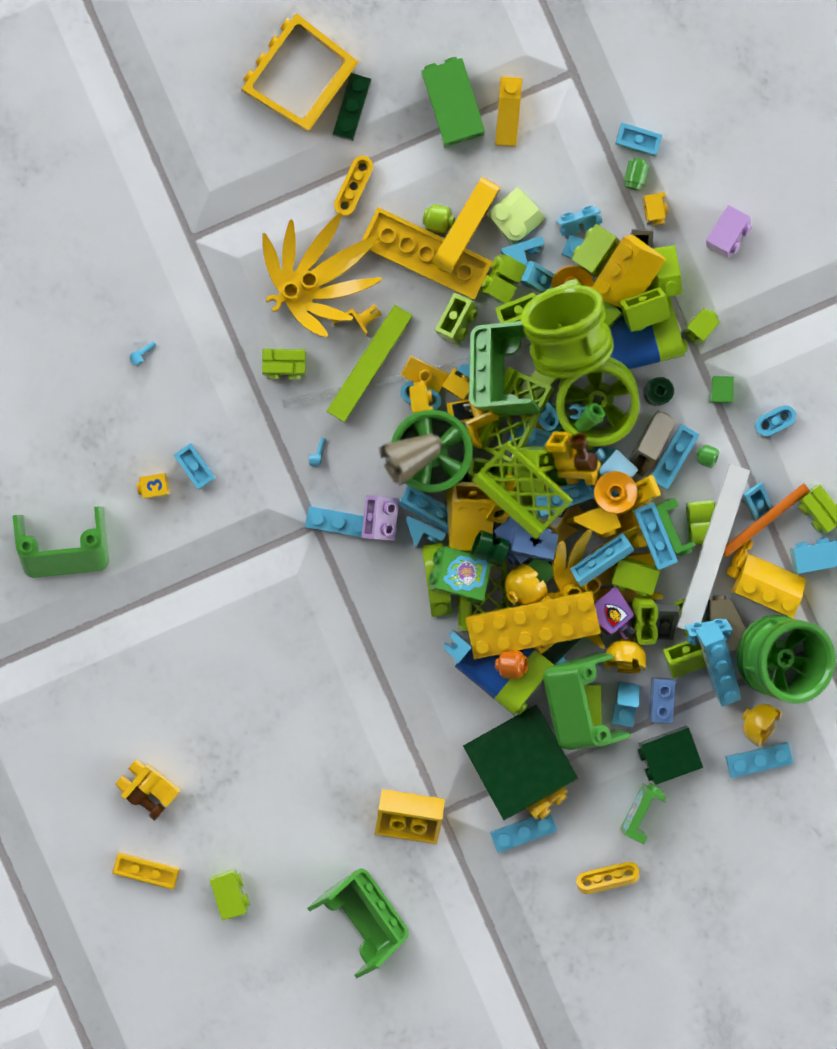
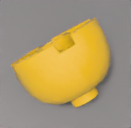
M525 564L517 565L506 577L505 590L507 598L514 604L525 605L539 602L547 595L545 582H540L537 579L539 574L530 566Z
M622 637L621 640L611 643L606 649L605 653L613 654V659L606 660L603 663L604 667L608 670H611V666L618 668L617 672L626 674L640 673L641 669L643 671L646 670L645 650L639 643L634 642L633 638L629 637L625 640Z
M763 703L756 705L752 710L747 708L742 716V719L745 720L743 723V733L746 738L758 747L763 745L775 729L774 720L779 722L782 711L770 704Z

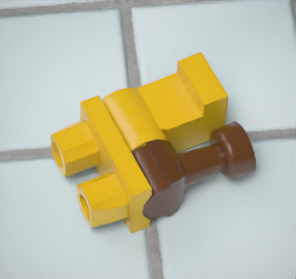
M553 432L545 444L547 452H551L553 455L555 468L558 470V478H565L568 484H576L580 479H584L587 485H595L599 478L598 470L601 463L600 460H597L596 454L588 453L586 449L588 440L584 433H577L572 436L570 432Z
M135 759L128 768L136 776L135 779L131 782L126 776L122 775L115 785L123 792L121 796L124 799H127L133 805H141L150 812L149 817L155 821L181 789L148 763L145 766L142 762ZM152 793L164 806L161 804L155 805L148 796Z

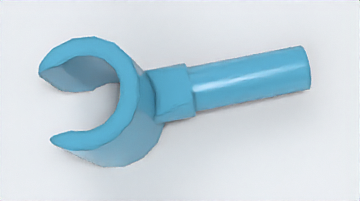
M153 341L143 349L131 353L130 360L133 366L144 362L141 355L156 346Z
M579 404L572 405L569 409H577L579 414H573L570 417L572 419L579 418L586 407H581Z
M321 437L316 454L309 455L310 466H319L321 464V454L326 438Z

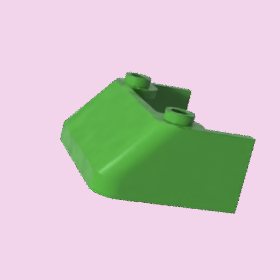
M521 321L479 325L471 331L469 400L475 408L507 416L541 413V408L532 398L518 399L513 394H504L505 355H512L518 352L521 347V338L526 337Z
M94 507L96 528L85 530L80 537L81 547L40 552L36 539L32 536H25L23 515H13L16 550L24 573L28 577L38 578L104 570L109 564L104 507Z
M595 652L550 666L544 671L543 681L557 742L561 748L574 750L600 747L631 737L629 732L610 731L605 725H592L584 685L592 683L596 678L595 664L613 659V654Z
M362 868L352 872L325 891L307 908L310 912L323 904L331 911L342 907L365 940L360 945L359 952L366 963L354 975L356 978L379 968L408 938L407 926L369 872Z

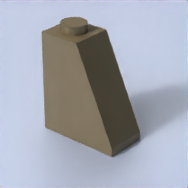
M657 410L628 459L637 467L638 471L636 473L642 477L657 460L676 422L675 419L665 412Z
M714 595L713 600H708L707 603L708 622L715 619H727L732 628V631H730L731 637L726 640L729 651H737L739 641L746 628L732 600L726 599V595Z

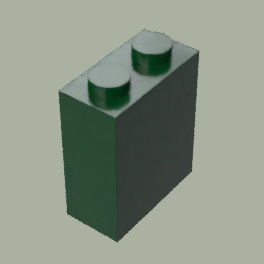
M686 725L639 742L640 748L637 749L640 760H645L646 762L645 774L648 781L652 780L655 785L704 768L690 729Z

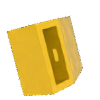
M458 482L446 490L449 547L464 552H471L473 542L480 530L493 534L494 522L487 521L486 516L495 502L474 482Z

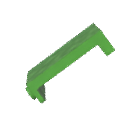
M457 57L448 58L444 61L445 63L440 65L436 63L429 64L424 67V70H421V76L424 79L444 148L485 134L463 59H457Z

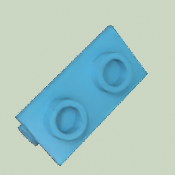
M586 206L577 213H565L561 215V218L556 219L558 224L563 226L560 227L562 236L581 232L579 224H583L584 230L593 228L595 224L603 223L601 215H598L601 214V211L594 206Z
M715 619L709 622H695L691 625H685V629L689 634L687 642L693 646L700 644L696 630L717 623L726 640L731 637L730 631H732V628L727 619Z

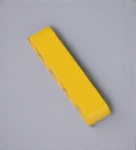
M481 177L438 249L432 264L448 273L452 272L501 188L500 186Z

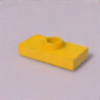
M410 355L401 372V376L414 382L426 381L427 388L439 393L448 377V373Z

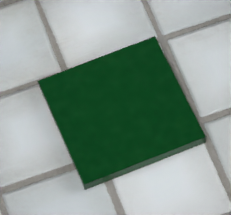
M537 704L463 745L504 821L578 780L575 771L562 748L558 745L557 739Z

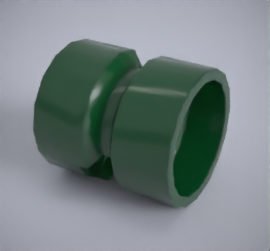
M656 377L650 380L643 389L645 400L653 406H661L668 403L674 395V386L665 377Z
M480 530L473 542L471 556L481 560L487 558L488 563L501 566L507 556L510 541L499 536L493 538V534Z

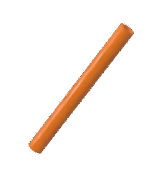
M805 484L799 486L726 544L723 555L726 558L783 514L810 492Z

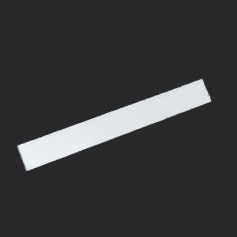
M728 464L676 625L678 628L685 629V625L702 621L750 473L748 469Z

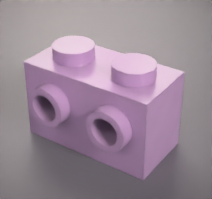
M728 205L706 239L707 248L727 259L732 254L735 255L741 246L740 240L751 231V217Z
M366 495L362 538L395 541L397 514L399 511L398 498Z

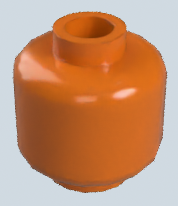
M503 651L495 661L496 671H499L504 679H520L528 671V658L521 651Z

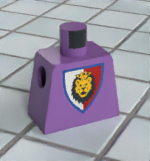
M615 586L595 603L600 630L607 636L611 637L618 631L627 640L635 633L627 623L634 614Z

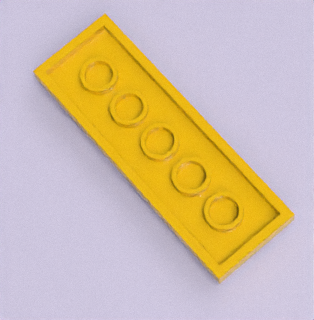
M377 207L362 240L379 235V239L369 250L370 252L474 301L493 262L465 248L452 272L448 273L432 264V260L445 238Z
M592 591L465 617L474 659L499 655L503 651H518L601 634Z

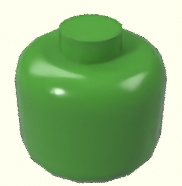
M704 445L696 453V456H698L697 462L707 468L714 467L719 457V450L710 445Z

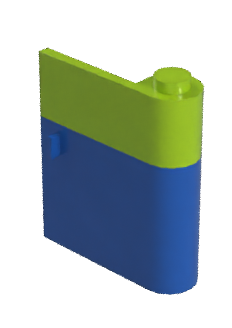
M667 297L672 318L666 319L660 324L649 325L641 331L631 332L625 324L624 316L622 315L610 327L614 343V349L610 357L622 362L629 370L684 357L685 352L688 351L686 339L681 337L671 297ZM615 306L622 313V309Z
M471 648L455 667L513 716L516 713L520 715L528 706L525 702L543 681L544 671L554 665L534 648L518 650L528 658V671L520 679H504L495 668V661L500 657V654L474 659Z

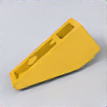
M501 76L495 145L516 147L522 78Z

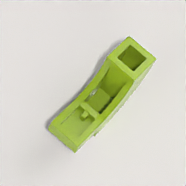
M443 543L422 546L432 617L453 614L450 593L429 590L430 584L428 580L434 567L433 555L437 549L443 547Z

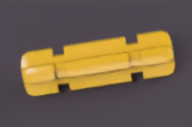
M748 540L736 550L731 560V566L726 571L728 576L737 578L740 572L739 568H742L748 556V550L753 545L751 540Z

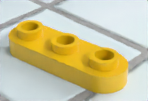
M361 155L353 160L334 201L336 213L341 212L343 217L350 216L355 211L373 172V162L369 157ZM361 164L367 166L365 171L359 170ZM355 183L358 185V188L351 190L350 185ZM348 203V209H342L341 204Z
M624 862L583 872L577 877V888L583 894H593L634 884L640 877L639 868L633 862Z

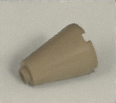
M430 433L384 444L379 447V453L381 458H386L384 467L395 484L398 483V486H400L441 453L442 443L437 435L434 436Z

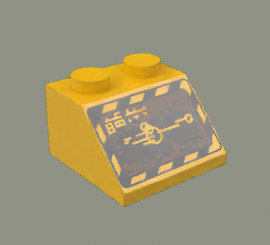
M600 506L564 519L565 524L583 533L590 529L592 531L591 536L598 535L599 538L616 534L615 529L621 527L617 514L609 513Z

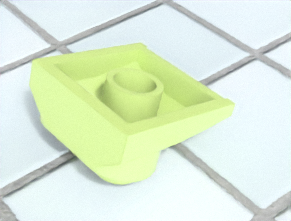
M518 187L486 214V217L511 245L518 244L545 220L537 206Z

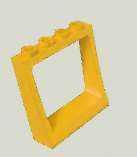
M296 13L291 20L287 18L281 25L280 29L283 31L280 36L274 35L267 45L270 47L267 54L265 55L262 52L255 62L258 66L254 72L249 70L245 75L243 81L246 83L241 88V91L305 132H308L359 61ZM295 26H300L342 61L337 72L303 118L296 116L253 88L256 79Z

